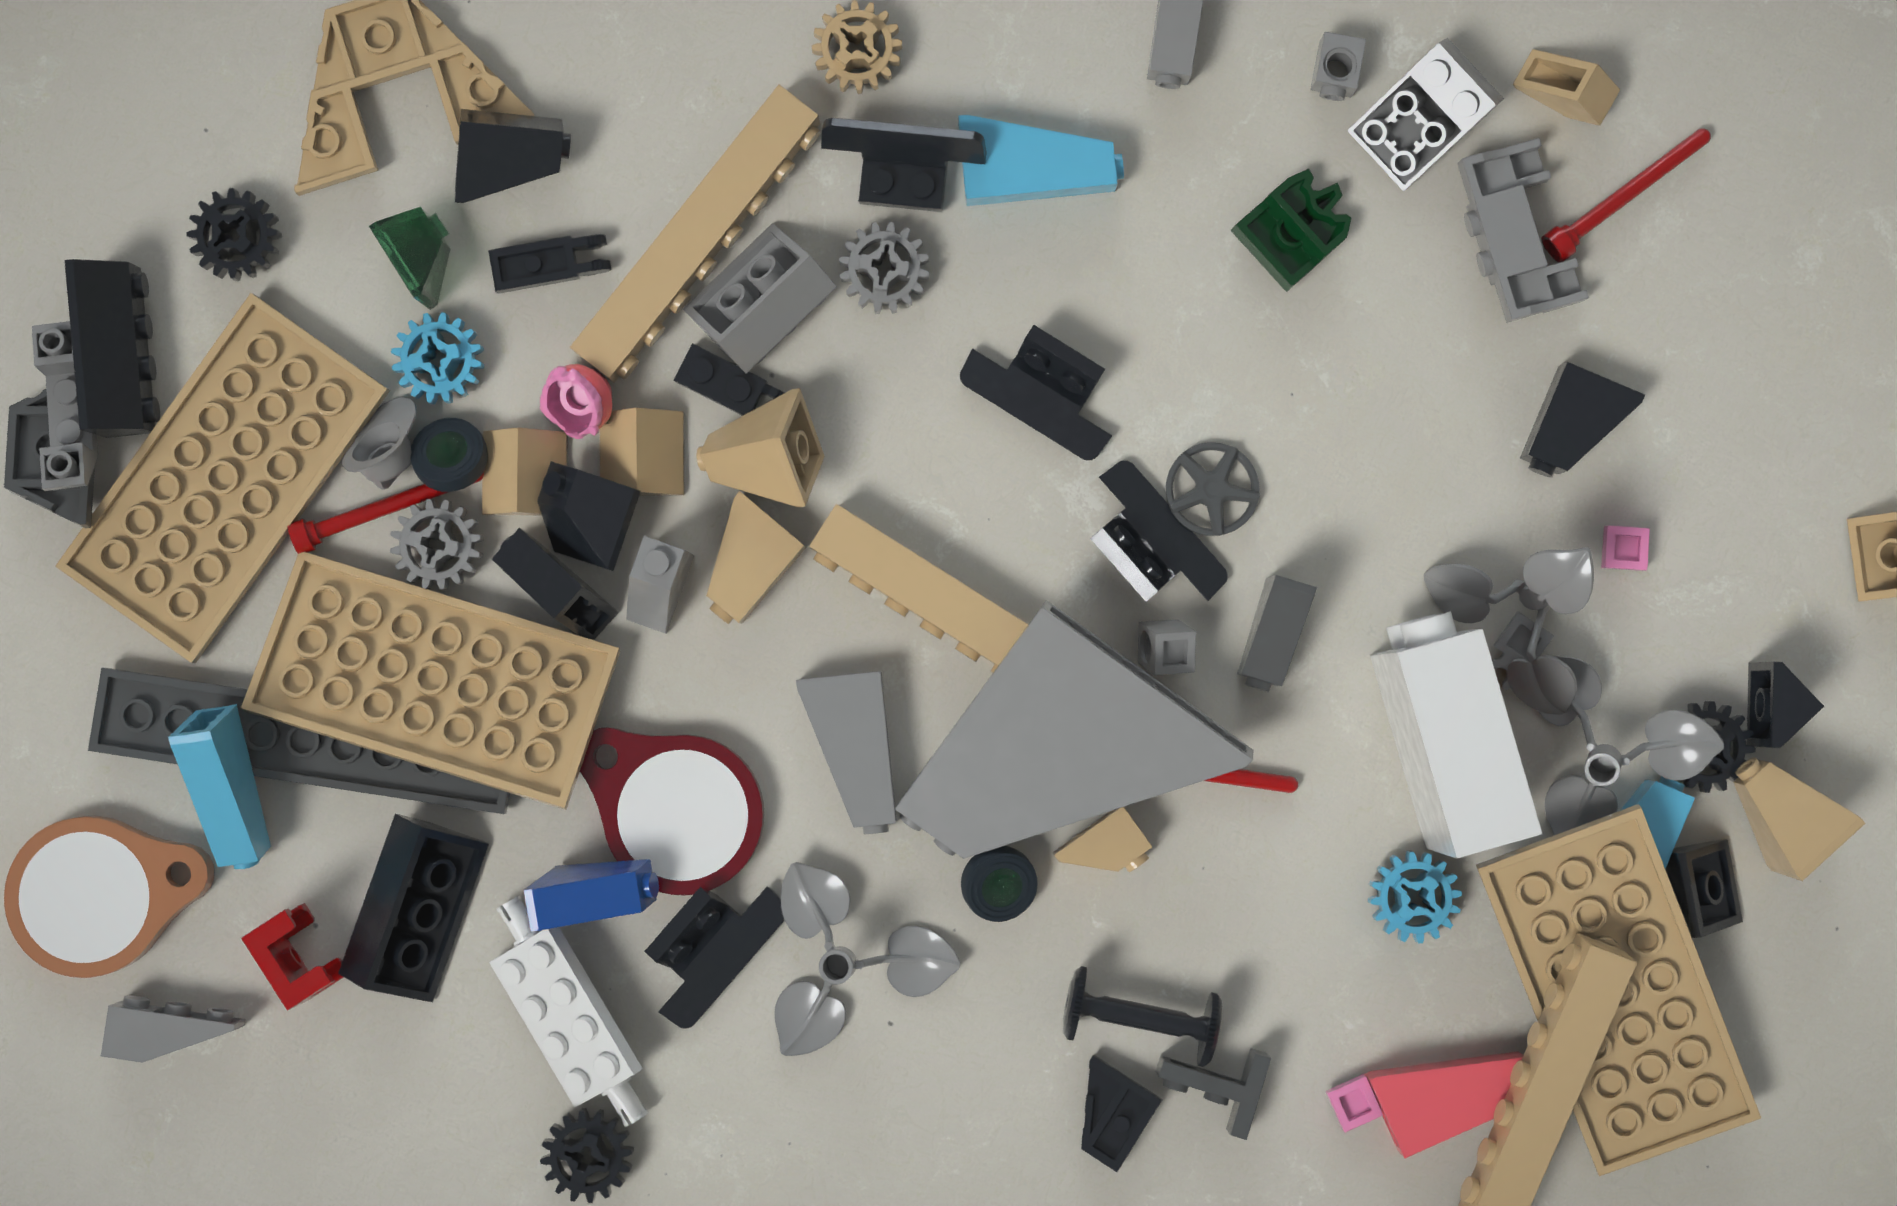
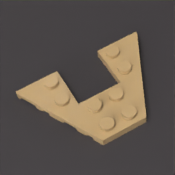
M353 0L325 9L322 24L323 37L318 47L316 59L318 66L314 89L310 93L306 117L308 124L306 135L302 140L301 149L303 153L298 182L294 186V191L297 195L301 196L379 171L354 92L430 67L454 141L457 145L461 109L535 116V114L421 0Z

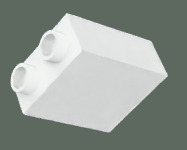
M1451 611L1438 615L1432 614L1386 627L1392 649L1370 655L1426 849L1454 858H1461L1541 835L1542 830L1483 628L1457 632Z

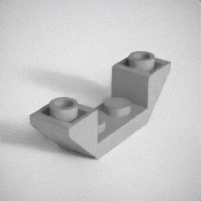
M70 321L32 326L34 366L46 376L50 447L39 448L42 489L50 491L88 486L98 458L97 435L82 431L79 428Z

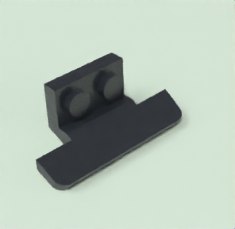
M828 118L824 121L822 127L821 149L862 153L863 165L858 201L863 205L942 212L948 161L974 164L986 163L985 139L980 133L975 131L842 118Z
M1033 325L1007 370L972 348L960 372V380L967 388L1083 460L1095 459L1112 437L1111 434L1079 415V412L1105 371V368L1036 325Z
M1120 461L1099 476L1101 481L1123 504L1125 509L1090 539L1131 586L1147 602L1181 571L1202 596L1209 601L1227 582L1228 574L1226 569L1194 532L1183 526L1175 518L1168 503L1136 466L1129 461Z
M767 886L742 916L715 893L702 887L694 893L644 951L656 963L671 968L684 980V983L658 1013L683 1029L692 1027L784 922L781 898L772 888Z

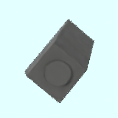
M1278 575L1266 578L1237 673L1247 677L1245 685L1267 692L1270 691L1271 685H1283L1317 587Z

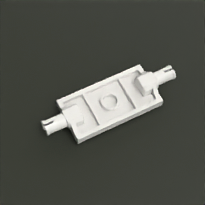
M519 895L496 909L516 940L513 943L514 948L489 963L573 1106L577 1107L600 1093L602 1096L607 1095L623 1121L624 1127H627L648 1114L647 1109L644 1108L629 1083V1080L632 1079L631 1076L643 1068L560 928L530 931L527 908Z

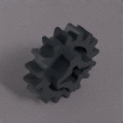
M229 188L227 198H224L217 191L212 192L214 203L209 205L200 201L198 205L203 211L202 215H190L189 217L192 222L197 224L196 230L186 232L187 237L198 243L189 249L191 254L203 256L199 265L206 270L214 267L213 275L221 279L228 272L231 279L240 281L242 271L252 278L257 277L255 266L260 264L268 269L271 265L265 258L267 254H279V250L272 245V240L282 238V233L271 228L272 225L279 221L278 216L273 213L265 214L270 205L263 199L255 203L256 195L246 190L242 198H240L239 192L234 188ZM241 208L236 214L223 213L229 209ZM212 225V239L209 241V230ZM233 228L237 229V233L240 236L236 242L232 240L233 238L229 234ZM259 228H260V240H259V243H258V245H257V234H256V232H257V231L259 230ZM233 255L246 256V258L239 261H224L225 259L229 260Z
M1705 701L1702 710L1697 703L1688 704V713L1702 719L1710 718L1720 722L1718 725H1714L1713 728L1721 736L1724 742V749L1708 764L1717 773L1711 775L1698 773L1696 776L1685 779L1683 782L1685 788L1693 789L1698 783L1700 792L1710 793L1713 783L1717 790H1727L1726 779L1734 782L1738 778L1736 771L1747 761L1744 759L1745 754L1756 752V748L1746 745L1745 739L1754 735L1753 730H1741L1740 726L1745 720L1743 715L1729 717L1732 709L1731 706L1722 705L1716 712L1715 701ZM1731 741H1733V753H1732V756H1730V742H1731Z
M582 1108L579 1111L577 1120L570 1113L565 1114L562 1117L565 1127L563 1128L561 1125L554 1123L549 1130L555 1139L546 1138L541 1145L545 1149L550 1150V1154L540 1159V1164L551 1165L552 1168L545 1176L546 1181L557 1178L560 1183L555 1192L560 1194L568 1188L571 1190L570 1201L573 1202L576 1201L581 1193H585L588 1203H593L597 1191L605 1199L610 1197L612 1194L610 1184L620 1188L625 1180L619 1172H630L633 1166L630 1162L624 1160V1157L630 1156L634 1152V1147L623 1145V1141L630 1134L629 1131L625 1130L618 1133L615 1127L619 1119L615 1117L609 1123L603 1121L604 1110L601 1109L594 1118H589L587 1108ZM587 1128L584 1136L577 1140L572 1138L564 1139L574 1130ZM603 1134L612 1143L614 1151L607 1149L602 1139ZM586 1146L592 1148L591 1156L594 1158L590 1164L584 1163V1155L578 1153ZM561 1160L567 1162L572 1171V1176L565 1171ZM597 1171L606 1173V1171L610 1172L605 1178L588 1183L593 1173Z

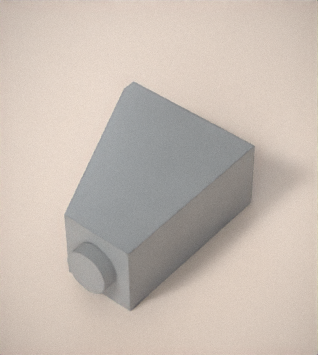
M643 536L629 576L626 620L667 634L694 555L681 548Z

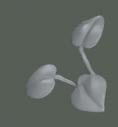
M1590 548L1537 552L1531 555L1525 562L1523 567L1524 581L1516 579L1511 586L1498 594H1490L1493 588L1491 578L1475 567L1463 564H1445L1428 569L1424 574V581L1431 596L1444 613L1451 611L1453 620L1458 622L1476 623L1484 620L1490 611L1489 603L1496 604L1515 592L1519 593V599L1526 608L1538 610L1527 649L1528 659L1519 658L1512 660L1507 670L1508 682L1514 694L1531 708L1549 714L1560 715L1566 713L1577 692L1575 675L1566 663L1556 657L1543 655L1537 658L1536 647L1545 615L1550 607L1561 614H1572L1583 609L1588 603L1594 584V566Z
M1553 656L1566 663L1573 671L1577 682L1576 696L1566 713L1557 715L1538 712L1548 722L1557 726L1568 725L1578 715L1587 741L1586 747L1589 750L1585 764V775L1590 781L1588 782L1578 775H1569L1555 781L1550 786L1545 798V812L1554 835L1617 812L1618 802L1615 793L1608 788L1600 786L1613 784L1619 777L1621 767L1629 765L1630 761L1641 753L1650 750L1648 759L1652 769L1665 779L1676 781L1696 776L1724 749V742L1721 736L1709 723L1694 714L1680 710L1663 711L1651 717L1645 726V734L1649 742L1640 744L1626 755H1621L1614 746L1608 744L1597 745L1588 715L1584 710L1593 708L1600 700L1602 693L1600 677L1595 669L1585 661L1572 657Z
M799 862L791 864L784 877L781 889V909L784 920L789 929L801 938H812L823 930L825 935L824 947L827 952L821 957L819 962V973L824 979V986L821 991L815 984L802 981L789 985L778 997L775 1006V1023L781 1054L785 1056L807 1054L824 1047L836 1038L844 1026L846 1009L839 999L828 996L832 984L837 985L846 982L856 969L890 963L887 969V977L893 988L903 995L920 997L938 989L960 968V960L957 954L944 938L932 930L920 926H907L896 930L889 937L888 949L890 955L856 960L854 953L850 949L843 946L835 947L832 930L829 926L840 923L848 914L850 895L847 886L837 875L830 871Z

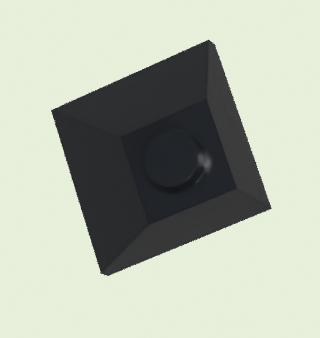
M551 461L537 502L554 552L614 571L641 491Z

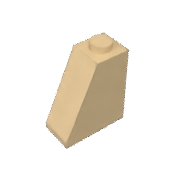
M740 491L733 499L706 595L714 602L709 609L727 624L733 619L742 624L806 549L799 540Z

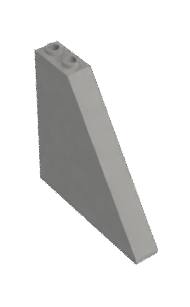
M1046 600L905 792L895 810L901 813L900 818L906 825L917 831L923 829L935 838L934 843L942 851L952 856L956 853L964 859L1247 767L1253 760L1254 750Z

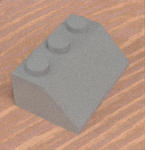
M772 223L683 310L747 374L785 336L793 332L797 324L815 307L822 304L837 286L804 249Z

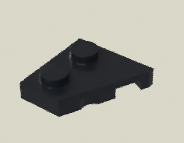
M1093 1055L1089 1061L1090 1071L1081 1149L1115 1172H1118L1163 1099L1096 1055Z

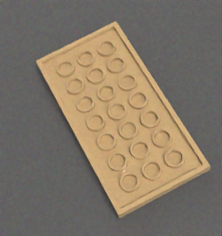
M250 293L92 514L91 528H82L55 567L191 663H197L289 534L287 526L298 521L390 390L259 297Z
M302 552L297 555L241 709L255 715L567 810L620 654V649Z
M1639 804L1476 865L1537 1021H1539L1545 1007V993L1550 984L1556 982L1562 968V954L1566 946L1573 943L1576 933L1623 949L1637 961V965L1573 1108L1575 1118L1599 1176L1761 1119L1643 810Z

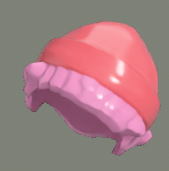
M580 364L558 366L550 372L542 389L540 410L552 423L557 424L559 428L564 430L566 435L572 438L582 439L588 434L595 436L610 418L612 412V389L607 379L592 368Z

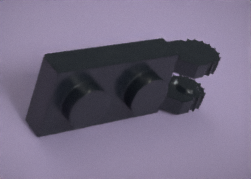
M596 234L577 238L565 236L489 250L495 292L499 294L578 280L580 279L579 276H591L611 271L610 260L597 259L577 264L575 251L595 250L607 245L606 235Z
M693 343L673 380L677 384L741 416L756 409L762 394L775 399L785 393L768 385L767 380L751 372L746 374L739 366Z

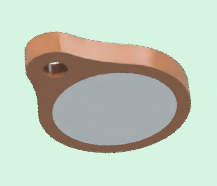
M101 816L65 819L49 825L36 833L25 843L13 860L4 890V908L7 922L19 946L32 960L42 967L69 977L91 978L103 976L133 964L153 947L170 923L211 888L214 880V864L210 855L201 847L190 843H180L158 838L116 819ZM177 862L185 863L191 871L189 882L183 886L176 884L171 877V869Z

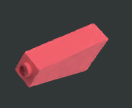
M1516 1051L1375 1070L1364 1075L1367 1077L1383 1113L1382 1117L1398 1152L1406 1159L1494 1119V1111L1500 1100L1505 1099L1510 1088L1512 1069L1517 1061L1522 1060L1524 1054Z

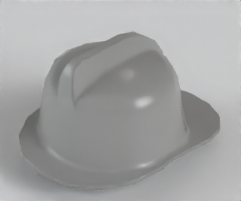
M400 397L378 407L343 457L342 466L349 472H361L378 488L388 489L397 477L411 464L412 451L408 433L417 414L415 403L410 398Z

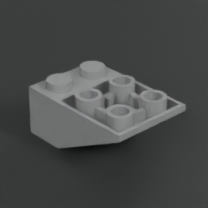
M1446 38L1435 45L1347 131L1393 181L1405 191L1503 101L1504 98L1460 50Z

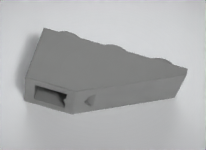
M124 996V1001L108 1006L101 1057L143 1063L232 1032L245 1026L246 1019L233 1018V1011L227 1009L208 1008L206 1014L191 1011L192 1005L187 1003L166 1002L165 1007L149 1005L150 999L146 997Z

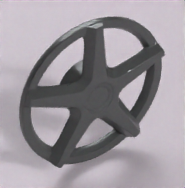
M1202 443L1187 449L1175 460L1166 480L1167 502L1175 518L1189 530L1206 536L1225 535L1240 528L1254 513L1260 497L1258 476L1251 462L1237 448L1222 443ZM1209 450L1225 453L1211 472L1205 470L1190 456ZM1236 459L1243 465L1249 475L1251 490L1232 485L1228 482V477ZM1182 465L1196 485L1194 489L1174 500L1173 482L1177 470ZM1227 500L1249 502L1244 514L1233 524L1224 527V502ZM1199 504L1207 506L1212 529L1193 524L1180 511Z

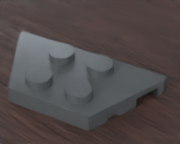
M46 389L34 398L27 397L9 406L4 488L83 528H91L95 466L88 486L50 491L42 489L39 448L50 447Z

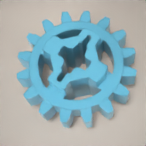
M443 312L440 313L438 322H435L428 313L423 314V325L419 326L410 320L408 325L412 332L409 335L398 332L396 335L403 342L402 348L391 349V353L400 357L401 362L392 366V370L396 373L405 374L398 382L400 386L407 388L414 385L411 396L419 399L426 392L427 402L434 405L439 395L448 404L453 403L452 393L455 391L466 397L468 393L464 385L467 382L478 385L479 380L472 375L474 369H484L485 366L484 363L475 359V355L484 351L483 346L471 344L476 338L477 333L473 329L462 332L465 322L460 318L454 320L450 325L449 315ZM441 332L455 335L461 344H446ZM422 338L423 343L419 347L418 351L416 353H413L414 347ZM437 349L446 355L445 358L440 360L441 367L439 368L430 363L431 359L436 358L435 351ZM464 363L460 374L454 379V372L459 364ZM429 372L432 381L435 382V386L423 383L415 373Z
M1406 851L1404 862L1395 855L1390 856L1392 867L1387 869L1378 866L1377 870L1383 876L1381 881H1370L1369 883L1371 887L1378 890L1376 896L1368 898V903L1379 905V910L1372 915L1373 919L1376 921L1387 920L1383 927V931L1387 934L1394 932L1398 928V940L1406 942L1410 933L1413 934L1415 942L1419 944L1423 943L1424 933L1426 932L1434 939L1440 938L1437 927L1443 925L1451 929L1453 924L1447 918L1449 912L1460 913L1461 910L1452 904L1453 898L1462 896V891L1451 889L1450 884L1457 880L1456 874L1449 873L1444 875L1443 871L1447 863L1439 860L1434 865H1431L1432 854L1426 852L1422 854L1419 861H1417L1413 851ZM1410 869L1425 870L1423 873L1420 872L1416 878L1406 879L1400 875V873ZM1403 885L1416 891L1421 889L1419 896L1428 908L1414 903L1409 904L1411 899L1407 895V891L1401 886ZM1440 886L1442 893L1440 906L1436 904L1435 889ZM1389 887L1394 890L1395 904L1391 910L1388 905ZM1424 915L1430 919L1418 925L1405 924L1413 916Z

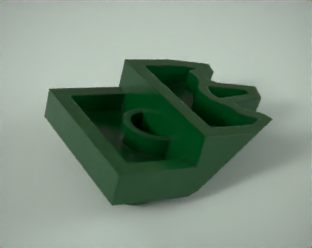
M1310 169L1288 177L1264 201L1230 230L1286 292L1347 238L1352 219L1347 214L1336 215L1331 210L1343 196L1338 182L1320 191L1313 190L1311 184L1314 177Z

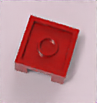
M305 903L291 911L289 908L283 910L241 938L287 1011L309 1001L344 978L338 974L342 963L340 958H335L324 966H316L308 971L300 955L288 940L315 921L314 916Z

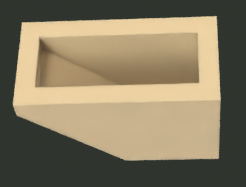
M1532 49L1513 83L1517 90L1563 116L1598 126L1603 122L1620 92L1618 86L1598 64Z
M1121 807L1108 812L1055 850L1053 854L1062 863L1116 872L1125 867L1128 872H1131L1149 859L1145 852L1151 849L1152 845L1126 809Z

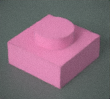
M1604 526L1601 568L1646 571L1648 567L1650 528Z
M1364 1074L1325 1091L1344 1132L1383 1116Z

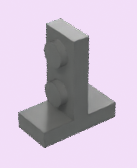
M1250 1048L1241 1080L1161 1055L1156 1073L1159 1078L1164 1079L1163 1086L1183 1093H1187L1189 1087L1205 1091L1203 1098L1221 1105H1228L1229 1099L1234 1100L1226 1129L1231 1136L1247 1140L1271 1057L1265 1052Z

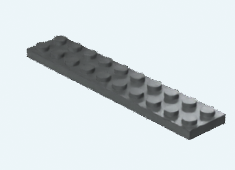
M101 668L88 751L177 764L168 737L196 710L237 704L253 774L256 777L507 814L509 792L246 712L241 709L248 689L112 668Z

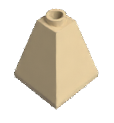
M800 388L791 389L708 434L704 445L699 446L696 453L699 469L707 472L711 482L795 507L806 506L825 457Z
M1753 757L1744 762L1736 771L1738 778L1733 782L1765 863L1773 872L1803 881L1866 824L1858 815L1771 762Z

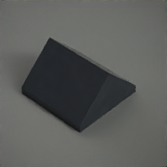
M1783 662L1748 663L1747 730H1753L1754 735L1747 739V745L1781 748L1824 705Z
M1728 839L1674 848L1666 866V872L1691 937L1701 938L1743 922Z

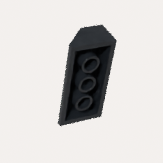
M81 259L64 260L79 428L82 431L105 438L150 434L155 427V422L160 420V406L157 398L153 397L151 381L156 379L157 372L155 360L152 355H149L148 339L152 338L153 327L150 316L145 314L144 298L149 295L147 276L144 272H141L140 267L130 262Z
M395 813L338 974L365 990L433 1003L489 843L431 822Z

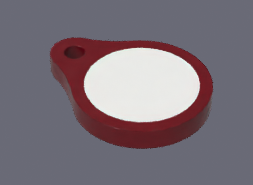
M602 727L593 731L580 773L586 780L595 798L605 837L616 861L650 859L652 872H655L658 877L659 892L682 896L694 895L700 887L708 891L713 890L732 879L745 867L755 853L762 835L764 802L762 792L753 772L738 754L724 744L697 735L653 736L609 727ZM605 744L613 746L618 754L616 764L609 769L602 768L596 759L598 749Z

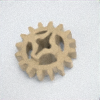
M852 0L851 10L845 11L840 4L835 5L836 17L832 18L825 13L822 16L826 28L814 29V37L820 40L821 43L812 45V53L823 56L815 62L818 71L828 68L825 76L826 82L830 84L839 79L840 91L842 92L848 89L849 84H854L857 94H862L864 84L867 83L876 91L879 89L878 78L880 76L889 81L892 79V73L888 66H900V57L893 52L902 50V40L892 39V37L899 33V27L897 24L886 25L889 19V13L886 10L878 16L875 15L874 3L869 2L865 10H859L857 0ZM850 22H864L863 25L849 26L847 24ZM880 35L883 36L885 41L883 57L874 49V45L879 40ZM832 37L840 45V50L835 54L836 58L832 60L829 53ZM864 41L865 52L862 53L859 50H855L851 54L849 42L858 45ZM865 68L868 70L863 73L850 72L852 69Z

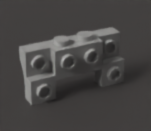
M1540 138L1465 157L1457 163L1469 200V204L1466 206L1468 212L1464 214L1465 225L1471 237L1476 236L1480 252L1476 255L1479 270L1483 277L1488 276L1491 286L1495 285L1506 323L1580 303L1589 298L1587 290L1581 291L1575 272V268L1579 266L1577 258L1547 266V260L1525 193L1526 188L1546 183L1551 179L1550 171H1544L1538 149L1542 146Z

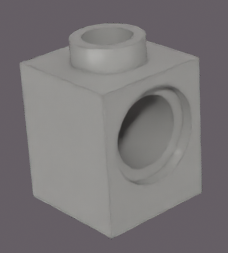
M1324 32L1319 41L1310 90L1320 92L1321 98L1332 101H1343L1345 97L1351 98L1358 87L1366 39ZM1330 61L1342 62L1347 68V76L1338 78L1331 75L1328 71L1327 63Z
M1180 620L1139 622L1138 663L1154 675L1195 672V630Z

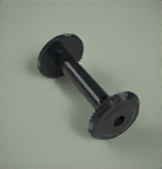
M1081 966L1075 970L1069 985L1063 1016V1034L1067 1040H1074L1079 1017L1093 1016L1099 1021L1177 1037L1189 1035L1199 1041L1197 1065L1204 1067L1211 1062L1217 1046L1222 1020V1000L1217 993H1210L1204 1016L1192 1017L1183 1011L1108 996H1091L1089 993L1084 992L1087 967Z

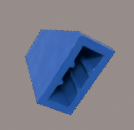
M650 859L557 865L524 889L530 931H540L641 913L657 900L659 881L656 873L652 872Z

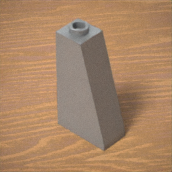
M1158 0L1147 79L1155 80L1156 86L1166 89H1179L1180 84L1188 85L1192 75L1203 0Z
M881 671L796 680L797 691L853 827H863L864 834L889 832L888 824L896 823L897 819Z

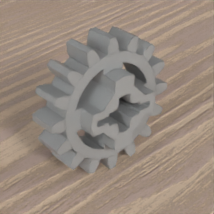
M874 222L872 223L871 234L866 235L861 229L856 231L859 240L857 244L846 241L845 248L851 255L850 257H840L839 263L849 268V270L841 273L840 279L841 282H852V285L846 290L848 297L857 294L861 295L858 303L860 308L863 309L869 302L874 303L875 314H880L883 305H889L892 314L897 313V303L900 301L908 307L912 306L910 297L912 292L919 295L924 293V288L918 283V280L929 279V272L920 268L921 265L929 262L928 254H917V251L923 246L921 239L914 240L913 242L908 241L910 237L909 228L906 227L900 234L895 233L894 222H889L886 231H880L878 224ZM880 242V247L871 254H861L868 246ZM896 244L906 250L912 260V264L899 258L896 253ZM888 251L891 267L895 271H888L886 277H884L883 285H881L878 269L874 265L880 266ZM857 273L870 278L873 282L872 292L861 284ZM908 281L900 291L889 294V288L896 283Z
M426 499V510H422L419 506L413 504L410 506L413 515L410 519L403 516L398 517V521L404 528L402 532L391 531V536L400 541L399 546L390 549V553L402 556V560L395 567L397 570H406L408 568L411 570L406 579L409 582L414 583L422 577V588L431 589L434 581H437L440 590H448V579H452L456 584L461 585L464 583L461 574L464 570L470 573L476 572L475 567L470 561L472 558L483 557V553L475 550L474 546L476 543L482 542L484 537L472 533L471 530L479 523L476 519L464 520L467 513L466 508L460 506L452 512L451 501L444 499L439 509L434 500ZM434 517V519H431L430 526L420 532H415V529L423 521ZM452 521L459 527L464 543L458 542L454 536ZM439 538V540L446 542L444 550H436L435 552V549L429 547L431 539L437 540ZM411 546L416 547L421 555L420 565L422 568L414 560ZM454 557L460 558L453 567L440 572V570H443L445 562Z

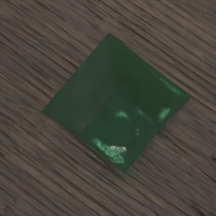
M420 206L369 225V228L413 298L429 310L435 308L438 305L450 253V247L444 239L450 233L438 214L434 213L430 216Z

